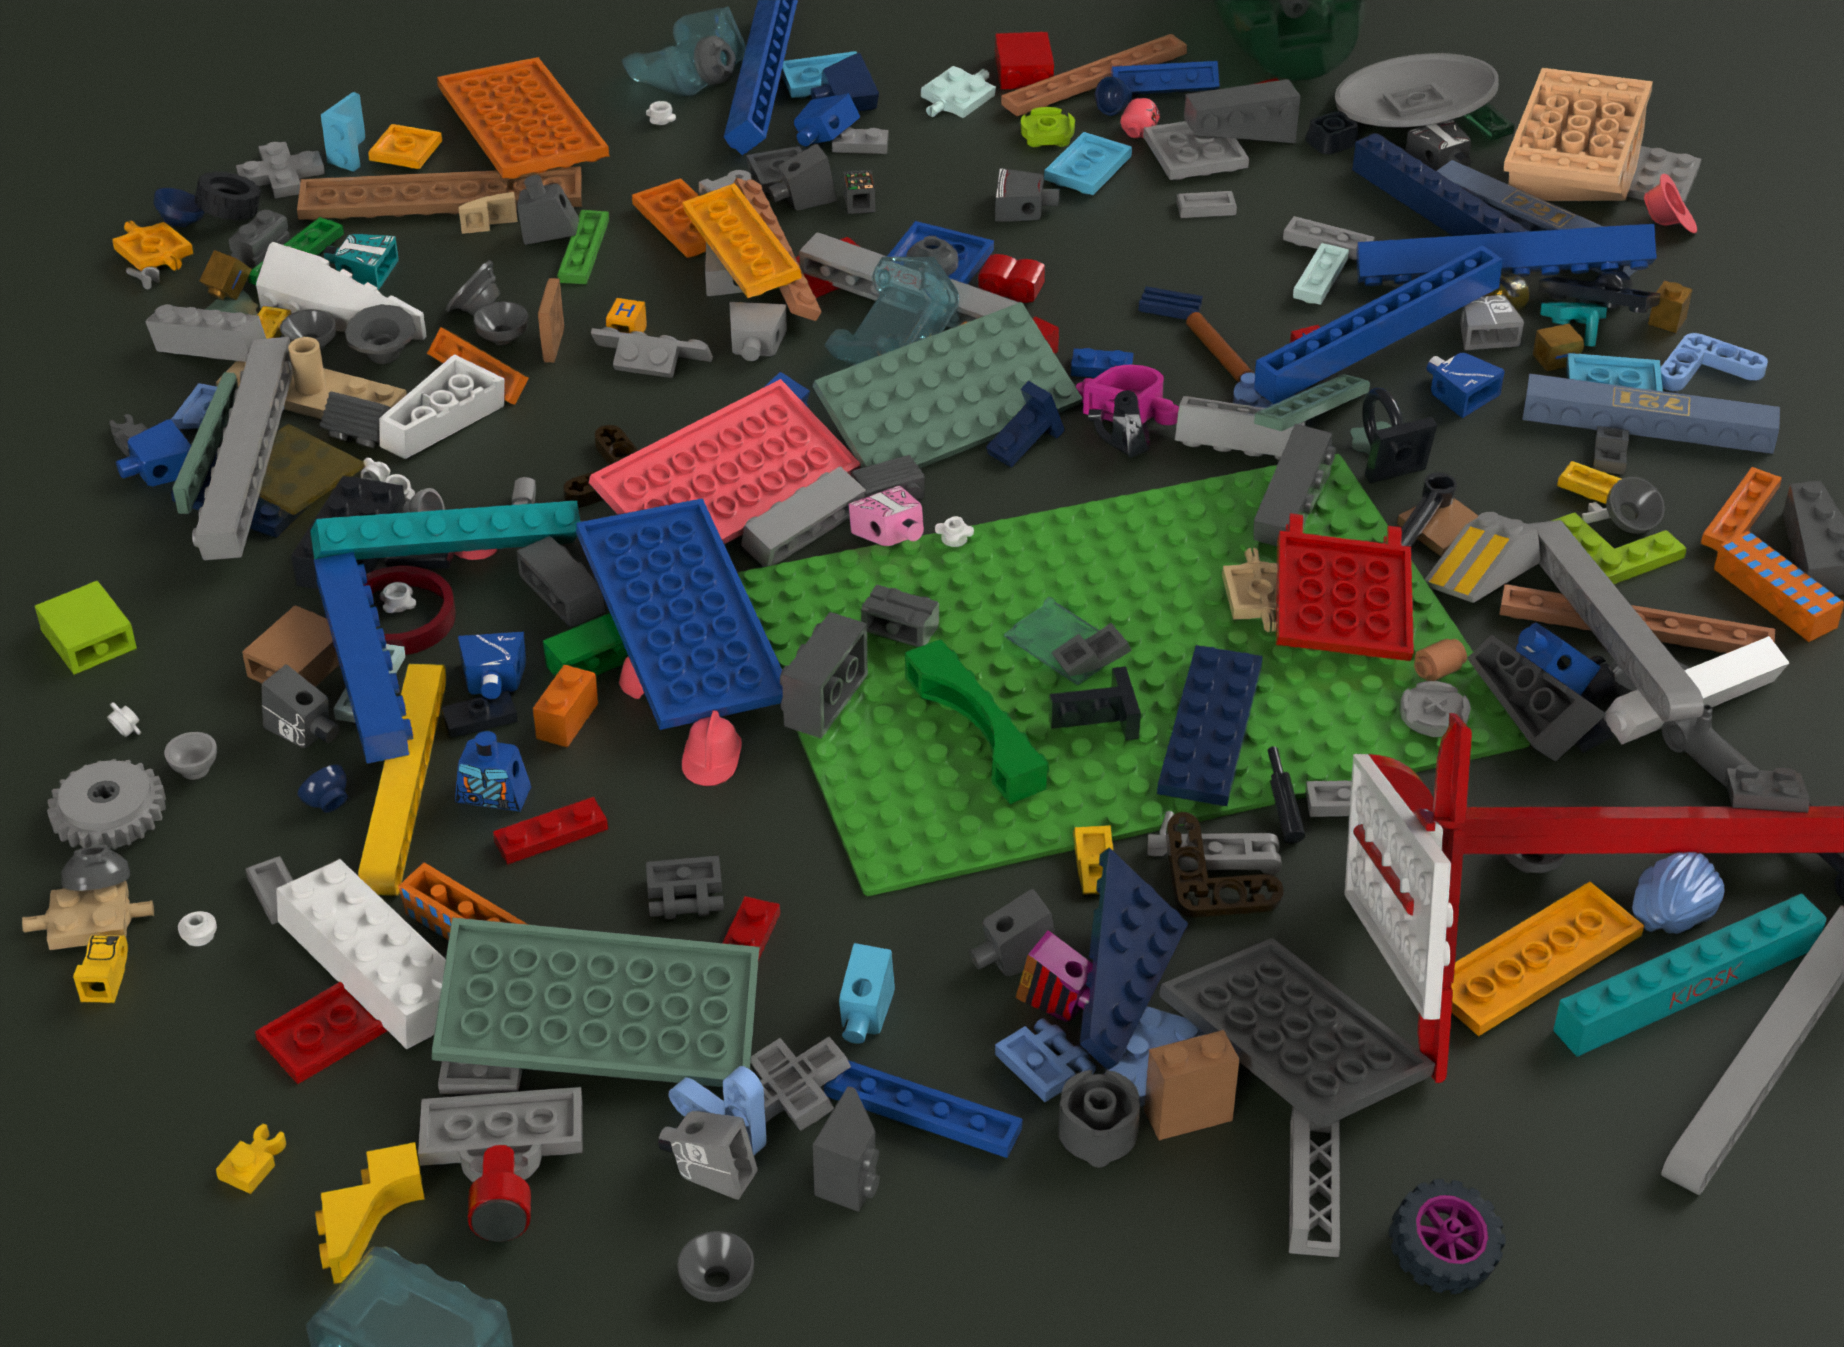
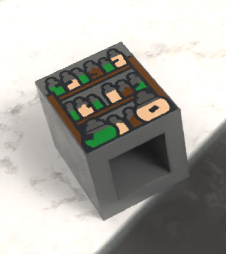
M871 170L843 172L844 199L847 214L875 212V185Z

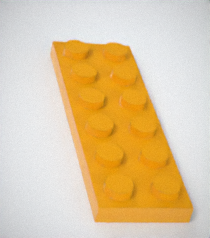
M735 183L682 202L686 215L747 298L762 295L766 291L788 285L802 278L799 266Z
M1588 882L1456 961L1454 983H1451L1453 990L1452 1013L1475 1034L1480 1036L1641 937L1644 925L1592 882Z

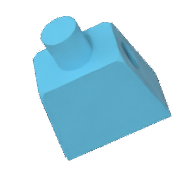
M857 943L853 945L839 998L842 1027H844L842 1037L848 1042L860 1044L865 1041L867 1033L876 1035L881 1032L895 990L891 950Z

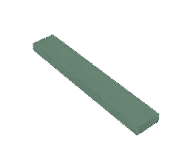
M223 373L172 489L178 513L189 514L216 455L217 448L222 441L223 429L227 427L229 421V409L233 408L235 402L234 392L238 389L235 373Z
M1346 374L1340 375L1255 413L1254 424L1284 431L1295 424L1302 423L1368 393L1370 382Z

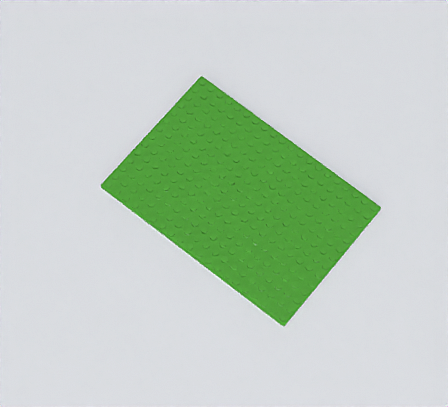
M1335 454L1331 465V473L1315 502L1312 513L1309 514L1303 533L1383 543L1384 536H1387V523L1339 454ZM1277 465L1098 501H1090L1068 507H1060L1038 513H1030L1008 519H1000L978 525H970L974 528V534L967 537V542L959 547L945 545L941 540V534L932 533L922 535L917 541L905 540L891 546L875 544L738 572V576L782 670L786 665L791 664L796 657L799 647L802 644H806L812 636L815 626L818 623H822L829 612L861 621L862 605L870 597V593L876 584L887 588H896L905 593L919 597H928L933 601H937L939 603V625L928 643L941 639L950 650H954L964 667L974 673L977 682L982 688L992 694L999 708L1009 714L1016 728L1027 735L1034 749L1039 754H1043L1048 761L1047 789L1009 804L992 784L993 754L989 742L981 730L956 710L938 702L921 698L906 680L905 652L918 647L867 632L868 675L822 739L797 731L860 888L866 896L878 895L1075 850L1073 838L1075 827L1111 825L1112 841L1160 831L1167 811H1171L1174 814L1187 812L1194 815L1200 822L1275 805L1270 784L1273 771L1267 751L1271 746L1278 748L1283 771L1290 774L1296 800L1306 798L1305 789L1307 781H1352L1353 754H1373L1390 757L1407 765L1415 773L1436 768V760L1442 737H1431L1414 731L1405 724L1400 715L1399 708L1404 691L1408 688L1410 691L1416 688L1417 683L1426 681L1415 671V655L1417 651L1443 639L1459 640L1466 650L1467 657L1473 651L1413 562L1414 654L1411 661L1276 645V631L1272 632L1271 627L1270 632L1265 631L1262 618L1233 619L1222 578L1223 566L1247 563L1244 553L1248 548H1251L1252 552L1253 548L1258 550L1261 562L1277 563V546L1254 540V518ZM1112 623L1128 642L1132 651L1099 669L1069 677L1052 656L1051 652L1077 634H1080L1086 640ZM1196 645L1263 656L1262 669L1228 807L1157 794L1159 777ZM1468 659L1462 664L1461 669L1436 680L1456 687L1458 689L1457 693L1462 695V697L1465 694L1469 699L1471 710L1467 726L1472 731L1470 760L1530 746L1528 739ZM1126 666L1141 712L1139 739L1125 740L1120 721L1051 729L1049 723L1050 694L1109 688L1112 683V668Z

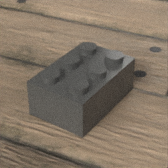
M829 612L822 623H818L815 626L812 636L806 644H802L799 647L794 660L790 665H786L780 675V685L783 687L781 710L784 711L785 727L822 739L868 675L867 623Z

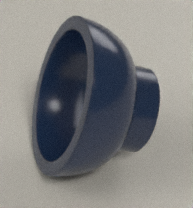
M1108 76L1098 83L1095 100L1098 109L1105 115H1117L1131 102V89L1121 79Z
M330 765L312 774L303 782L298 790L297 795L300 800L308 806L321 808L325 813L339 808L348 798L344 791L347 779L343 768L340 765Z

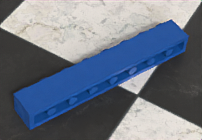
M354 552L314 559L318 589L366 763L409 755L407 740L413 739L412 727L409 719L403 720L402 718L406 716L403 696L395 695L400 693L396 673L389 674V671L393 670L389 650H382L386 648V640L383 628L376 629V627L380 626L376 606L370 607V605H374L370 585H363L367 584L364 564L357 565Z

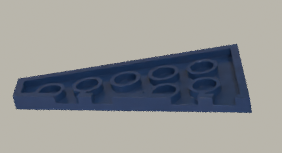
M1109 847L1100 854L1099 865L1103 867L1102 877L1097 880L1096 891L1100 893L1099 907L1094 910L1089 957L1093 959L1092 971L1087 974L1086 986L1090 988L1089 1003L1083 1009L1080 1045L1107 1070H1110L1119 1063L1188 925L1181 915L1155 892L1152 886L1147 884Z

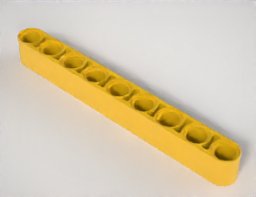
M409 664L407 667L401 692L405 703L406 716L402 718L403 720H410L413 739L407 740L409 755L385 760L358 876L377 895L398 896L400 892L398 885L402 883L445 692L446 670L444 665Z

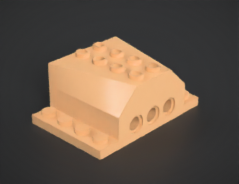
M1542 68L1504 161V171L1509 172L1508 185L1544 201H1625L1637 168L1644 133L1646 106L1652 92L1653 81Z

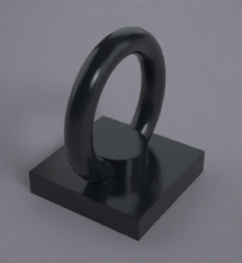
M1383 388L1371 389L1364 398L1362 408L1363 426L1371 446L1365 477L1369 483H1374L1425 470L1438 425L1432 417L1404 423L1402 413L1394 397ZM1377 400L1384 405L1392 427L1377 430L1375 421V405Z

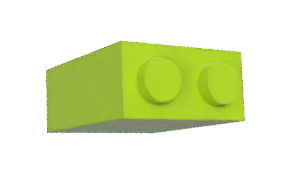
M98 580L35 605L41 631L74 675L137 649L131 623Z

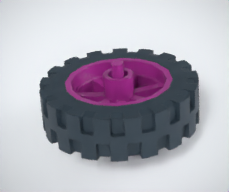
M1433 1179L1430 1184L1427 1185L1426 1182L1420 1183L1413 1191H1410L1393 1214L1391 1219L1393 1223L1389 1228V1237L1393 1238V1243L1391 1244L1394 1256H1399L1401 1260L1399 1265L1404 1272L1407 1273L1409 1271L1414 1275L1413 1280L1423 1286L1426 1283L1432 1286V1291L1442 1293L1444 1290H1450V1294H1459L1465 1288H1468L1470 1291L1478 1287L1482 1281L1488 1278L1503 1256L1501 1250L1506 1242L1505 1235L1501 1234V1229L1504 1227L1500 1216L1496 1217L1493 1212L1495 1209L1493 1204L1489 1200L1484 1201L1479 1196L1481 1193L1473 1187L1467 1189L1463 1187L1462 1182L1456 1180L1447 1183L1444 1182V1179ZM1438 1213H1446L1449 1217L1443 1221ZM1426 1215L1435 1228L1420 1225L1421 1217ZM1471 1235L1474 1247L1462 1240L1461 1237ZM1424 1237L1432 1238L1430 1247L1427 1245ZM1455 1248L1470 1258L1457 1260Z

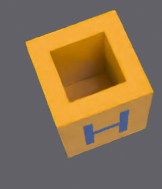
M616 298L606 317V327L617 329L623 333L631 334L632 331L644 333L647 327L645 302Z

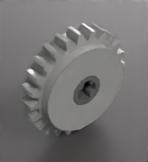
M116 759L97 761V763L84 765L83 768L76 772H70V776L66 780L61 779L59 781L61 787L60 789L52 790L53 798L48 799L49 809L47 812L55 834H59L62 842L69 839L71 847H75L78 844L82 848L105 845L109 846V849L115 850L117 847L126 844L131 845V842L136 839L144 838V833L147 830L155 829L154 821L162 820L161 811L166 810L164 801L166 796L160 777L154 776L153 769L151 768L144 770L142 763L134 765L131 764L130 760L124 762L116 761Z

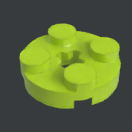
M1055 107L1035 108L1031 110V115L1026 117L1024 114L1022 116L1021 134L1027 139V145L1031 147H1040L1042 145L1064 147L1070 144V138L1074 135V117L1070 113H1068V117L1061 114L1062 109Z

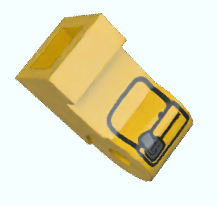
M93 934L90 937L83 964L77 965L73 975L80 1002L115 1003L125 972L128 953L127 939L124 935ZM95 982H104L106 990L98 992L92 990L91 987Z

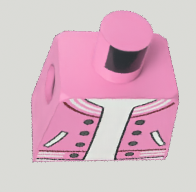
M901 486L849 503L851 533L882 546H891L905 540L917 541L923 534L922 506L919 501Z

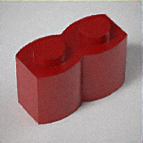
M1003 254L990 255L978 274L979 289L1002 297H1008L1017 302H1033L1045 282V265L1032 259L1016 260Z

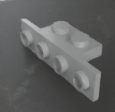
M603 327L602 329L592 328L591 331L597 346L617 348L613 367L619 371L673 378L678 357L712 362L713 359L708 345L700 340L679 341L667 335H661L659 338L651 337L639 331H632L631 334L623 333L611 327Z

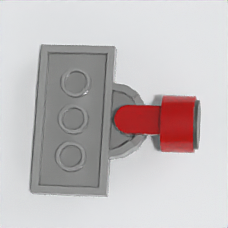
M581 1087L422 1099L418 1147L420 1166L461 1162L463 1173L473 1182L468 1197V1225L473 1233L488 1241H509L519 1237L527 1230L531 1218V1190L525 1179L529 1178L539 1167L542 1156L583 1153Z

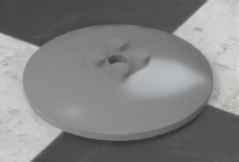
M1447 53L1408 55L1369 65L1349 75L1337 87L1335 101L1339 111L1344 112L1350 119L1360 123L1383 127L1426 126L1466 115L1482 107L1497 93L1499 78L1497 71L1490 64L1470 56Z

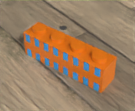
M1746 531L1719 545L1714 570L1805 640L1810 642L1838 628L1844 602L1750 531Z
M426 863L421 864L398 885L406 915L449 940L452 917L526 924Z

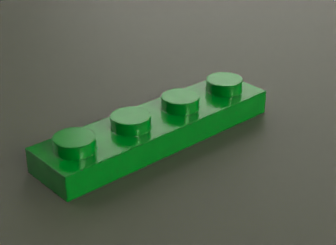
M319 217L284 245L317 256L327 246H330L344 235L343 225ZM263 261L251 270L248 276V283L256 286Z

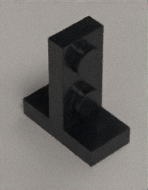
M1126 666L1112 668V683L1109 688L1050 694L1049 723L1051 729L1120 721L1125 740L1139 739L1141 712Z

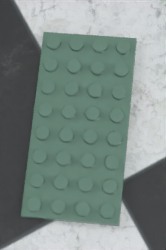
M1022 302L814 381L812 386L852 454L860 462L861 468L911 455V458H913L920 469L993 440L1026 404L1020 389L1028 380L1052 394L1058 413L1080 405L1083 399Z
M452 917L432 1047V1060L679 1083L686 1077L693 1079L700 1085L723 1087V1080L739 1066H745L750 1069L759 947Z

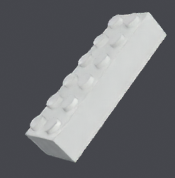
M341 859L276 888L278 922L338 982H342L344 988L376 1020L379 1019L383 1027L406 1049L435 1034L446 959Z

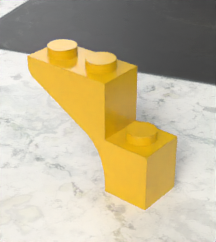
M415 1142L367 1151L368 1168L361 1169L363 1185L321 1193L323 1210L315 1211L318 1234L319 1236L326 1235V1243L319 1244L322 1268H331L334 1284L346 1282L352 1277L377 1225L387 1213L406 1203L424 1199Z

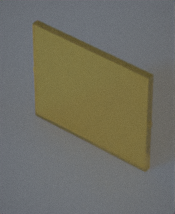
M287 424L276 433L259 497L295 515L334 489L342 476L352 477L365 468V464L363 461Z

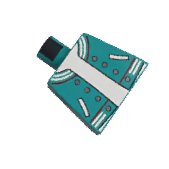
M351 234L348 235L340 247L327 246L324 252V259L328 260L329 264H335L337 271L340 272L344 269L353 274V280L363 285L368 282L379 290L399 261L396 237Z

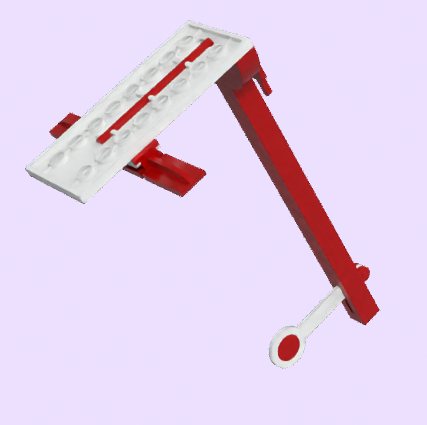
M1449 713L1448 729L1441 739L1436 760L1434 798L1419 776L1402 762L1381 755L1353 754L1345 897L1419 1011L1417 1030L1419 1051L1435 1063L1432 1078L1435 1083H1441L1447 1077L1453 999L1451 983H1454L1463 854L1844 853V806H1809L1808 813L1733 807H1467L1472 731L1457 714Z

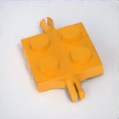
M130 220V223L127 221L124 225V229L128 233L112 239L114 249L139 271L146 267L157 268L163 264L176 271V268L178 270L181 268L183 257L193 254L192 244L165 222L140 227Z

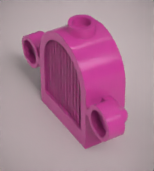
M1142 365L1116 366L1106 370L1094 379L1085 378L1076 385V389L1083 398L1081 401L1084 403L1083 414L1088 415L1089 409H1103L1104 419L1113 422L1114 399L1118 393L1129 390L1134 392L1138 398L1142 424L1152 417L1155 418V422L1161 425L1177 424L1179 407L1174 405L1171 400L1163 398L1164 378L1159 371Z

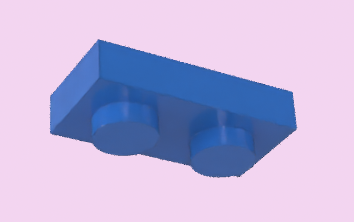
M1074 348L1071 376L1096 378L1112 367L1133 365L1134 353L1120 350L1102 351L1091 348Z

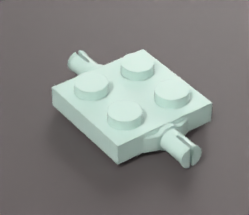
M952 66L921 88V97L933 103L927 107V114L935 117L939 112L947 111L962 118L966 117L995 96L996 87L985 82L989 78V72L981 69L975 75H971L961 68Z

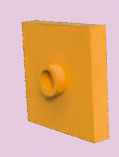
M391 124L369 150V160L420 169L442 142V135L436 131Z

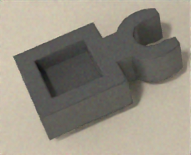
M126 414L124 415L126 423L116 424L114 420H110L109 424L115 444L129 457L128 439L147 430L143 423L134 425L133 417Z

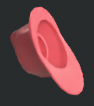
M1662 174L1660 176V184L1644 195L1649 215L1652 220L1660 225L1668 226L1681 223L1689 232L1695 234L1697 232L1696 223L1682 201L1675 183L1669 175Z
M713 710L711 717L696 721L691 727L688 740L686 741L682 758V772L688 780L697 785L716 786L726 782L734 775L738 766L742 748L741 737L736 733L730 721L719 716L718 711Z

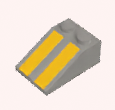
M1484 512L1463 527L1424 580L1432 589L1474 603L1541 562L1538 529L1535 526L1523 523L1521 520L1500 516L1496 512Z

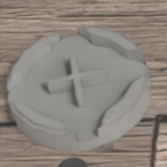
M1439 681L1420 682L1416 684V688L1410 691L1408 688L1404 691L1399 708L1401 719L1409 728L1420 734L1431 737H1443L1448 729L1449 713L1457 714L1467 725L1471 710L1469 699L1465 694L1462 697V695L1457 693L1458 689L1450 684Z

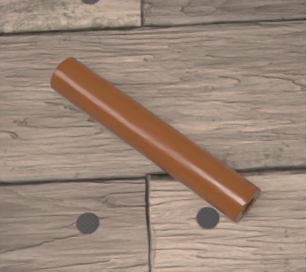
M1194 312L1188 316L1186 320L1187 326L1238 383L1243 374L1254 373L1199 312Z

